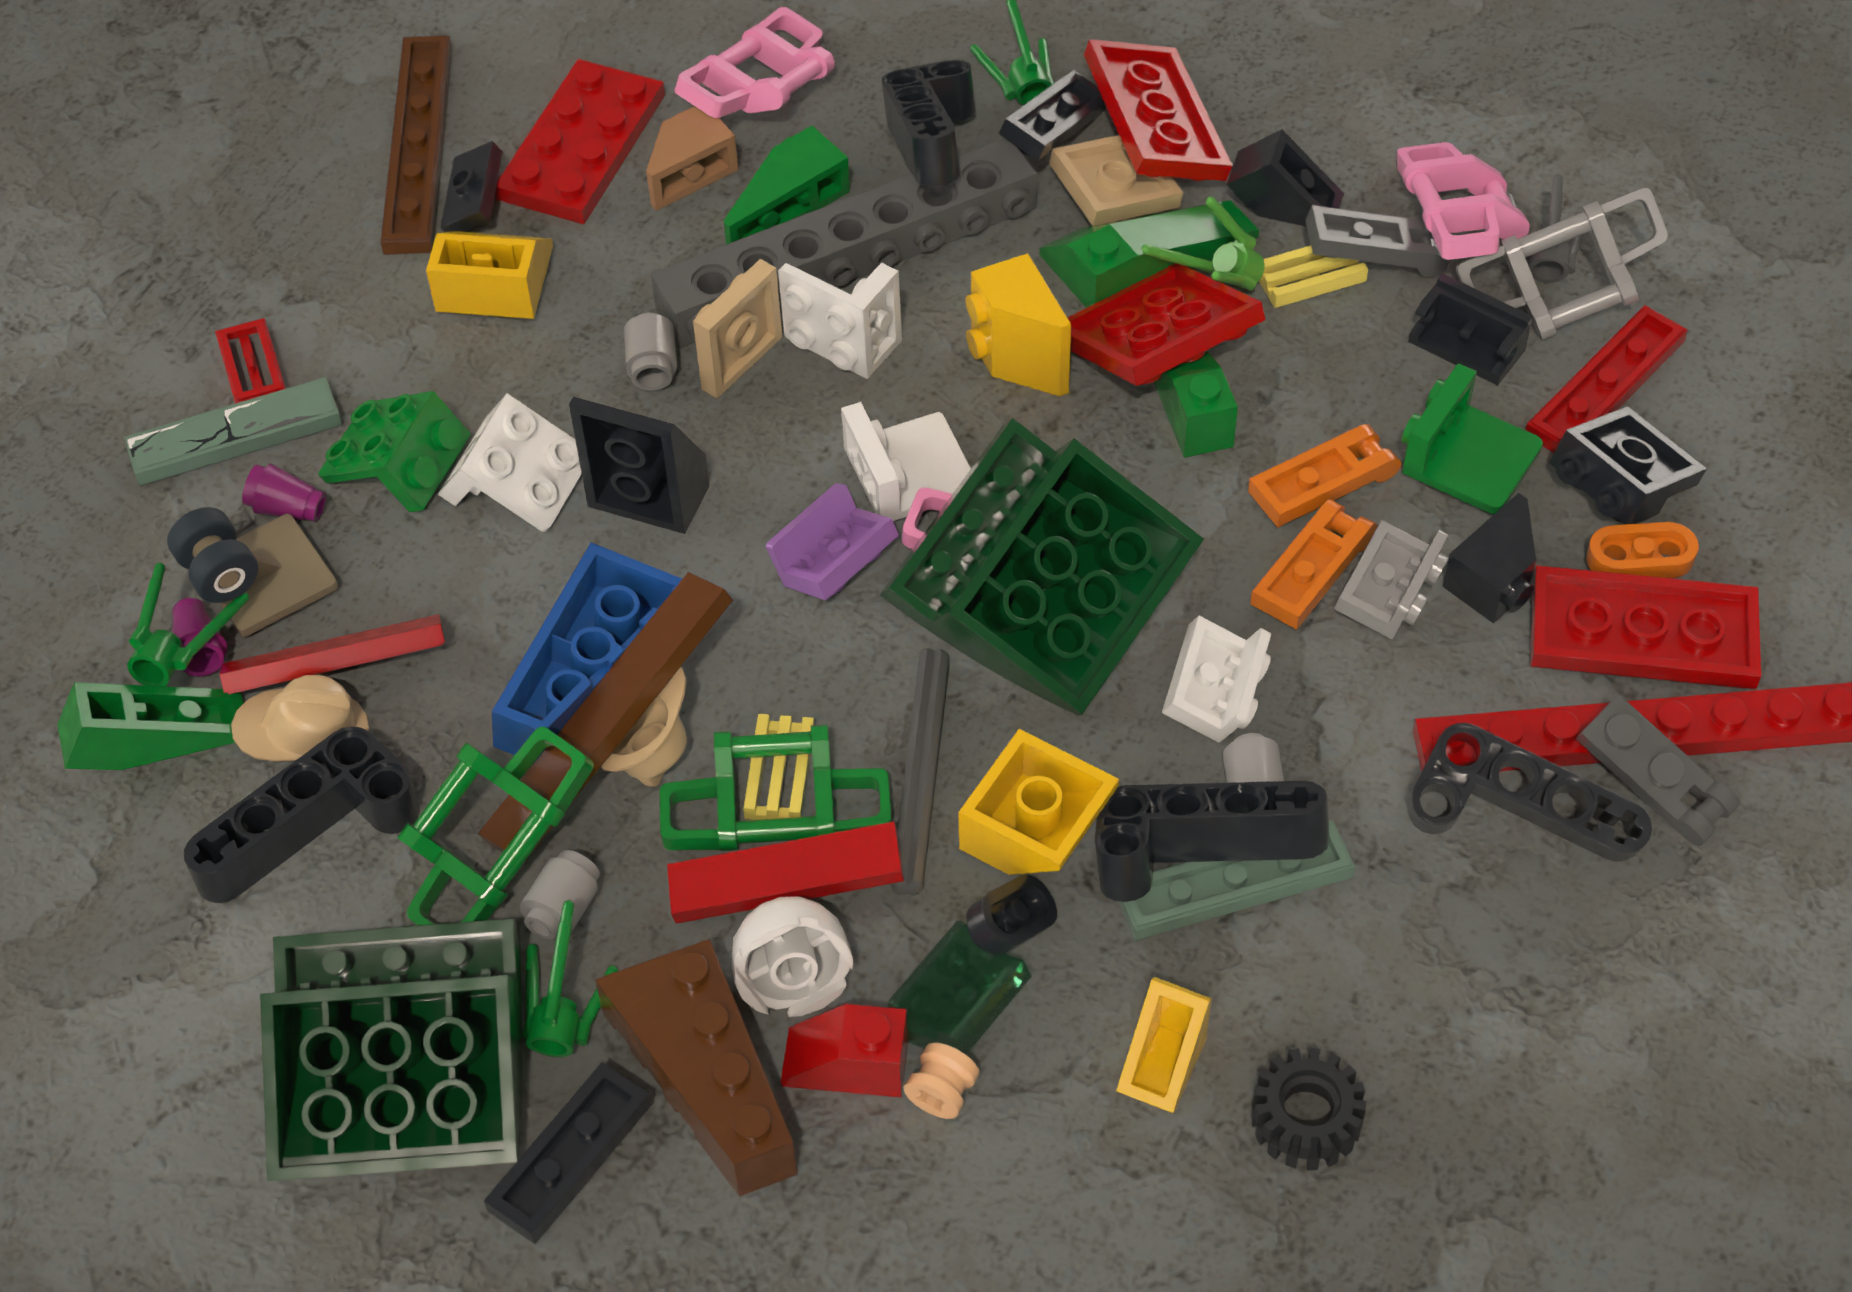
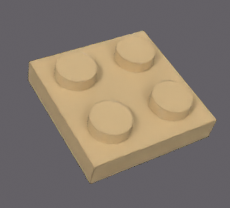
M1119 135L1052 149L1050 166L1092 226L1180 208L1183 191L1172 177L1166 176L1152 178L1136 174Z
M759 259L745 273L736 276L730 287L712 304L705 305L693 320L701 389L716 399L783 337L776 267L762 259Z

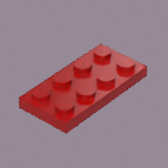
M1089 39L1084 52L1085 60L1136 174L1152 178L1166 176L1189 178L1194 181H1226L1233 165L1177 49L1174 47Z
M577 59L498 179L495 191L496 200L584 225L665 97L664 81Z
M1536 565L1532 582L1534 590L1532 592L1531 667L1757 689L1761 679L1758 587Z

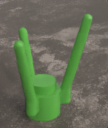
M1211 196L1206 199L1207 206L1236 239L1235 242L1220 246L1213 256V261L1145 244L1141 248L1142 252L1146 255L1209 272L1212 274L1211 277L1214 281L1232 284L1241 289L1253 290L1264 273V259L1260 253L1253 250L1256 239L1245 233L1224 207Z

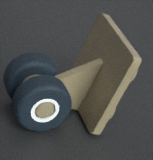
M203 507L192 510L179 518L171 527L167 537V545L171 554L180 566L189 570V580L203 600L219 603L224 609L235 598L245 592L248 593V602L230 619L242 637H246L338 589L335 577L291 514H284L237 538L235 527L223 511L213 507Z

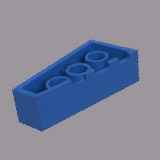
M590 543L492 710L493 747L515 755L538 727H546L555 734H558L680 583L682 578Z

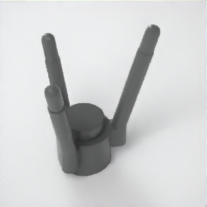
M1556 174L1553 177L1548 226L1561 220L1563 176L1560 174ZM1507 193L1513 206L1517 208L1513 195ZM1584 234L1570 239L1569 242H1562L1526 257L1533 278L1539 282L1552 283L1564 279L1568 274H1573L1575 272V258Z

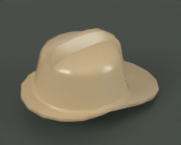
M682 667L677 670L601 766L603 770L613 772L623 770L629 776L640 780L644 785L656 787L665 772L680 759L687 745L686 730L679 716L687 682Z
M304 675L292 680L285 688L263 691L249 698L236 711L231 724L233 740L241 751L255 759L267 761H296L341 728L354 726L369 732L367 715L360 704L351 698L341 684L332 678L321 675Z

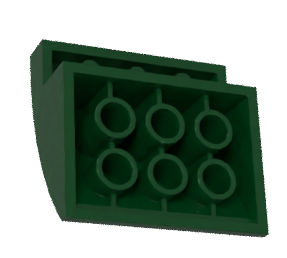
M1012 418L997 432L882 590L880 596L928 631L991 671L1038 697L1076 715H1082L1201 545L1204 538L1075 438L1055 451Z
M504 919L273 937L275 993L260 994L267 1181L513 1163L519 1160L523 1040L521 955L518 921Z

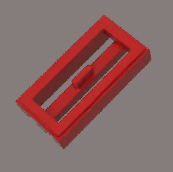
M265 318L215 331L235 404L286 389ZM259 334L273 381L271 385L263 386L249 335ZM239 338L253 387L252 390L245 392L242 389L229 340Z

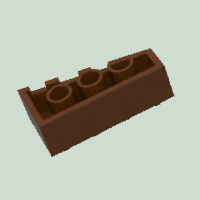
M710 939L595 979L603 1015L614 1030L617 1028L629 1044L630 1051L643 1068L646 1067L663 1090L664 1097L676 1113L679 1112L694 1131L697 1141L739 1197L797 1175L792 1138Z

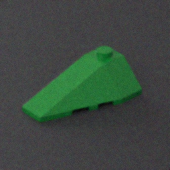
M1231 200L1219 202L1245 233L1254 238L1259 237V229ZM1206 204L1080 228L1039 248V255L1087 308L1175 264L1144 254L1141 248L1145 244L1210 261L1220 246L1235 242L1236 239Z

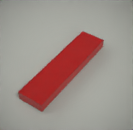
M1644 305L1527 423L1526 431L1539 436L1543 442L1542 446L1555 453L1566 430L1617 411L1685 342L1688 329Z
M437 614L222 664L219 675L224 693L232 694L297 679L304 675H315L441 646L445 643L444 631L440 615Z
M895 822L667 864L670 909L675 924L754 910L762 903L779 897L812 899L904 881L899 837Z

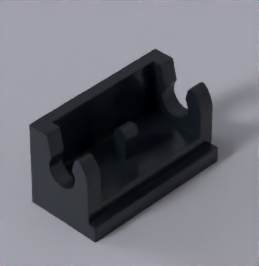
M1442 273L1437 279V283L1421 301L1415 312L1421 319L1417 321L1410 331L1408 342L1454 365L1459 363L1477 371L1476 376L1498 386L1525 352L1533 316Z

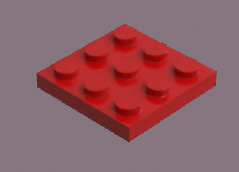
M1176 263L1067 317L1071 323L1070 351L1135 386L1155 382L1162 376L1163 372L1181 363L1192 362L1201 358L1206 350L1224 341L1238 339L1247 333V329L1266 320L1261 301Z

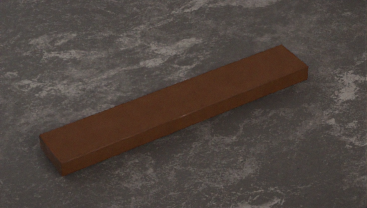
M447 35L403 37L380 242L383 255L431 253L433 248L452 44L450 36Z
M688 572L557 734L591 758L594 763L593 770L575 798L732 603L733 599L724 588ZM549 746L521 781L550 800L571 768L572 760L556 746ZM508 795L478 832V835L486 843L503 853L532 811ZM551 825V826L548 828V830H547L546 833L543 835V837L541 838V840L538 842V844L536 845V847L540 844V842L544 839V837H545V836L548 834V832L552 829L553 825Z

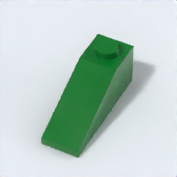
M813 125L794 136L786 138L782 143L773 147L723 220L726 245L821 209L850 192L848 157Z
M1206 350L1201 358L1192 362L1181 363L1163 372L1162 376L1154 382V385L1183 457L1186 458L1233 448L1238 406L1221 366Z
M74 682L57 723L65 769L125 770L233 744L235 741L233 740L231 724L236 711L243 705L241 692L228 694L224 693L223 689Z

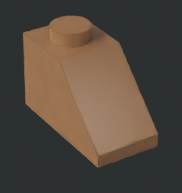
M694 106L662 122L646 169L650 202L655 211L738 171L735 135L719 118H713Z

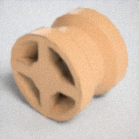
M929 1043L920 1055L921 1068L919 1072L909 1076L904 1085V1093L912 1103L925 1112L944 1119H954L959 1115L963 1107L962 1094L965 1089H970L974 1086L979 1077V1069L975 1062L961 1051L945 1044Z

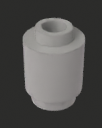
M651 312L642 313L630 319L624 326L625 368L627 375L637 388L655 391L667 387L677 370L675 328L673 323L662 315Z
M1247 733L1238 736L1225 747L1222 756L1226 783L1284 781L1280 750L1274 740L1261 734Z
M563 850L557 857L550 858L520 903L519 908L525 918L524 924L541 938L554 939L557 937L563 903L566 900H571L574 903L572 933L598 891L596 881L600 876V872L596 865L587 857L571 850Z

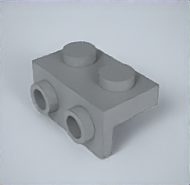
M1381 520L1341 593L1334 610L1390 639H1393L1402 621L1413 626L1428 596L1419 592L1423 582L1434 586L1449 558L1440 553L1448 534L1438 530L1432 543L1429 545Z

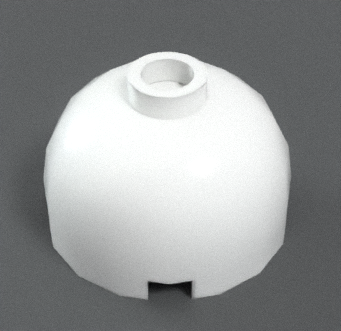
M779 897L762 903L746 916L733 938L732 972L735 985L742 1000L758 1012L769 1015L768 1007L776 1010L790 1007L787 1011L788 1017L803 1016L826 1007L838 998L847 986L845 977L849 969L851 968L852 970L853 967L850 945L838 918L815 901L802 897Z

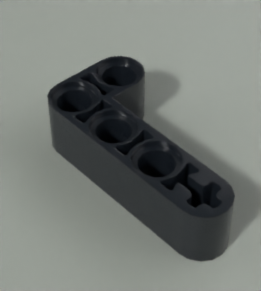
M947 60L899 69L885 74L881 81L887 126L916 181L923 185L937 186L957 180L960 176L955 127L952 122L968 119L976 113L971 64L963 60Z
M1469 723L1453 724L1440 735L1408 803L1409 818L1415 827L1425 833L1441 834L1451 829L1456 823L1472 793L1594 854L1615 862L1626 861L1634 857L1648 842L1652 832L1651 819L1647 812L1638 804ZM1454 741L1468 743L1476 752V762L1469 766L1455 765L1446 755V746ZM1513 766L1520 768L1528 777V789L1516 793L1507 790L1500 782L1499 771L1505 767ZM1427 792H1440L1450 801L1451 812L1444 817L1436 818L1429 816L1421 807L1420 797ZM1562 792L1573 794L1581 803V816L1568 819L1559 815L1553 807V796ZM1596 807L1602 808L1604 811L1597 819L1599 822L1592 831L1586 829L1584 826L1594 815ZM1619 820L1629 824L1627 834L1631 836L1622 844L1613 840L1615 830L1611 827L1615 826Z
M351 726L335 731L204 827L187 842L184 849V861L199 894L207 901L214 903L229 902L237 898L354 809L380 832L388 834L401 833L407 823L413 825L416 822L420 813L410 773L367 730ZM396 795V796H394V797H392V798L384 799V798H386V797H388V796ZM269 829L263 833H258L262 830Z
M1301 780L1118 786L1097 816L1095 848L1101 892L1107 898L1120 902L1135 901L1144 897L1150 891L1153 882L1154 863L1309 859L1321 855L1328 848L1330 842L1326 791L1319 784Z

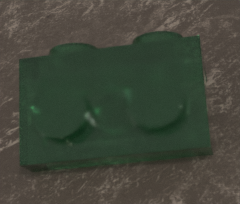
M956 921L889 999L888 1007L907 1009L908 1042L924 1049L929 1043H941L967 1055L1032 975L1024 960L1007 954L995 956L977 947L969 936L967 923Z

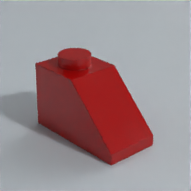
M844 1004L789 1027L780 1081L781 1087L901 1098L908 1050L907 1009Z

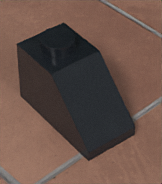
M1283 129L1239 150L1226 184L1236 197L1242 200L1258 217L1307 227L1305 220L1312 205L1339 209L1344 196V192Z
M1518 493L1449 554L1443 587L1493 624L1509 609L1513 612L1518 611L1528 601L1534 590L1531 579L1536 563L1528 499Z

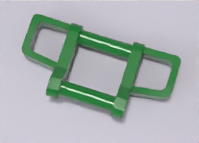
M828 724L811 725V731L735 737H732L731 731L714 732L716 777L669 782L663 784L659 790L661 839L663 847L670 851L738 850V844L798 840L891 822L888 773L881 768L831 769ZM812 754L816 816L737 821L734 759ZM832 789H874L880 796V812L873 817L834 821ZM717 798L718 829L676 830L672 827V807L676 803Z
M538 727L504 768L466 742L456 755L460 761L412 826L407 823L397 837L408 847L435 864L408 906L407 917L418 926L437 925L430 919L429 911L449 878L453 877L479 897L478 901L460 923L487 921L495 909H499L508 896L504 890L551 825L557 827L566 815L565 811L593 770L594 763L591 758L546 727ZM556 746L571 758L572 765L550 800H548L520 779L547 747ZM478 774L484 776L532 811L486 876H483L457 855L432 839Z

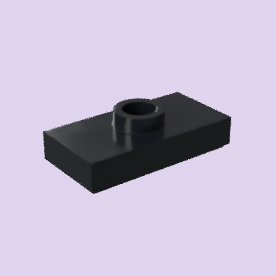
M493 141L454 157L440 226L444 232H469L490 223L503 153Z

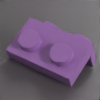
M835 483L766 544V549L784 587L827 600L830 596L841 591L846 582L867 563L878 558L882 550L897 538L899 534L892 518L856 508L847 486Z

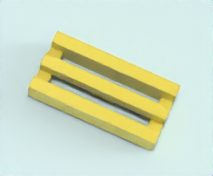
M1310 245L1264 259V273L1259 283L1274 308L1366 282L1368 268L1365 263L1359 264V260L1315 255ZM1341 267H1346V268H1343V269H1340V270H1336V271H1333V272H1329V273L1320 275L1321 273H1324V272H1327V271H1331V270L1338 269V268H1341ZM1300 279H1301V281H1299V282H1295V283L1288 284V285H1285V286H1282V287H1278V288L1276 287V286H1280V285H1283V284L1290 283V282L1297 281V280H1300Z
M758 714L755 735L811 731V725H814V718L803 717L802 723L792 722V716L780 715V721H770L769 714ZM811 754L797 755L789 808L780 807L787 755L774 756L767 806H759L766 757L751 758L743 808L745 819L764 820L802 817Z

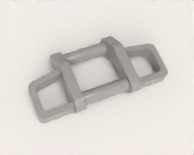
M1639 188L1602 204H1599L1597 201L1582 207V213L1519 239L1515 235L1500 241L1501 246H1499L1497 253L1475 256L1460 262L1456 266V273L1460 282L1474 288L1470 279L1471 269L1504 255L1520 296L1502 302L1514 308L1524 306L1527 313L1533 316L1532 323L1540 339L1544 340L1556 335V329L1619 303L1627 306L1639 301L1635 284L1625 264L1664 243L1668 238V232L1652 191L1649 188ZM1639 200L1644 205L1653 228V234L1648 240L1619 254L1604 213ZM1590 232L1611 285L1548 310L1539 294L1526 257Z

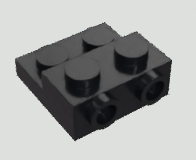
M1628 406L1566 430L1549 462L1556 469V473L1562 482L1583 490L1595 500L1598 510L1603 515L1623 524H1637L1658 515L1669 497L1697 486L1707 470L1706 467Z

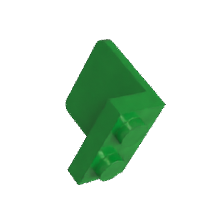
M1458 363L1446 381L1438 379L1428 395L1426 410L1423 414L1418 415L1415 413L1408 421L1401 440L1402 443L1407 444L1402 473L1488 513L1495 514L1508 503L1539 456L1543 442L1535 434L1470 406L1477 371Z
M434 391L411 395L402 394L398 397L376 401L368 400L354 410L350 417L351 424L341 439L336 441L326 452V461L319 470L318 475L327 484L377 477L408 512L423 511L471 433Z

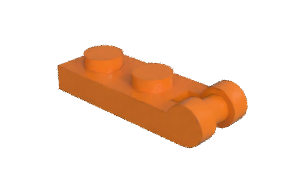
M1363 424L1249 478L1248 492L1278 528L1321 507L1328 499L1334 501L1375 480L1381 483L1389 480L1399 471L1401 460L1391 449H1383L1379 444L1380 436L1369 424Z
M1328 499L1253 589L1250 604L1297 630L1356 555L1367 548L1377 529V524L1363 516L1355 519L1344 513V506ZM1335 531L1336 533L1342 535L1343 538L1334 534L1333 532Z

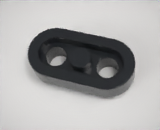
M1021 875L989 892L969 907L966 915L968 933L973 943L980 949L995 956H1003L1051 927L1057 919V907L1051 893L1039 880L1029 875Z

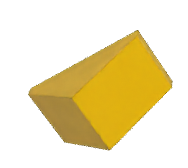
M1154 977L1151 980L1116 1091L1174 1113L1207 1039L1212 998Z

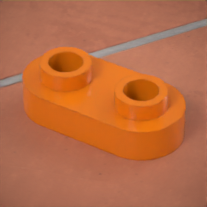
M1674 522L1611 525L1598 529L1592 535L1586 554V561L1591 571L1677 578L1687 574L1692 569L1698 553L1699 543L1697 537L1690 529ZM1662 554L1669 555L1671 557H1663Z

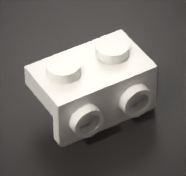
M1199 615L1188 625L1162 713L1218 743L1237 728H1246L1258 707V700L1253 698L1257 683L1263 678L1270 664L1271 657L1266 654L1271 633L1260 628L1250 638L1245 640Z

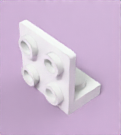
M787 263L778 270L784 335L798 348L809 349L830 360L838 368L850 370L868 379L902 341L898 270L881 263L868 278H863L856 284L852 295Z
M506 393L485 417L438 495L456 506L469 491L476 496L482 491L540 531L545 532L553 524L582 474L576 441Z
M861 402L841 408L844 449L876 514L892 518L893 521L907 517L915 495L920 488H931L953 494L971 470L941 412L882 429L877 419L870 421Z

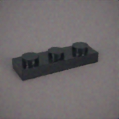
M1073 70L1005 118L998 134L1017 146L1022 154L1031 156L1039 161L1051 152L1053 148L1059 146L1102 114L1107 107L1098 86Z
M601 1062L485 1198L484 1204L487 1212L533 1244H536L652 1105L650 1093Z

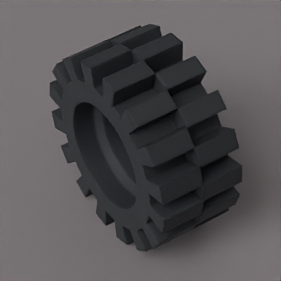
M1299 1048L1289 1050L1287 1062H1284L1280 1055L1276 1056L1271 1060L1269 1070L1263 1068L1259 1074L1258 1083L1255 1085L1251 1113L1252 1127L1257 1126L1255 1137L1260 1145L1267 1141L1269 1142L1267 1154L1276 1160L1281 1152L1287 1154L1285 1165L1295 1169L1298 1158L1307 1159V1170H1318L1320 1159L1324 1158L1327 1166L1331 1167L1338 1163L1340 1152L1347 1157L1353 1151L1355 1141L1358 1142L1366 1112L1367 1100H1363L1365 1095L1363 1082L1354 1083L1357 1072L1350 1064L1342 1071L1339 1070L1341 1057L1333 1053L1330 1054L1327 1062L1319 1060L1321 1049L1310 1048L1308 1059L1301 1058ZM1300 1092L1317 1094L1328 1101L1332 1109V1116L1322 1125L1308 1126L1300 1124L1288 1116L1284 1106L1286 1100L1292 1094Z

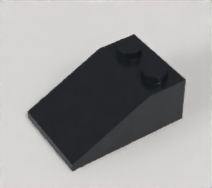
M573 397L569 403L587 506L685 534L709 489L705 453L675 424Z

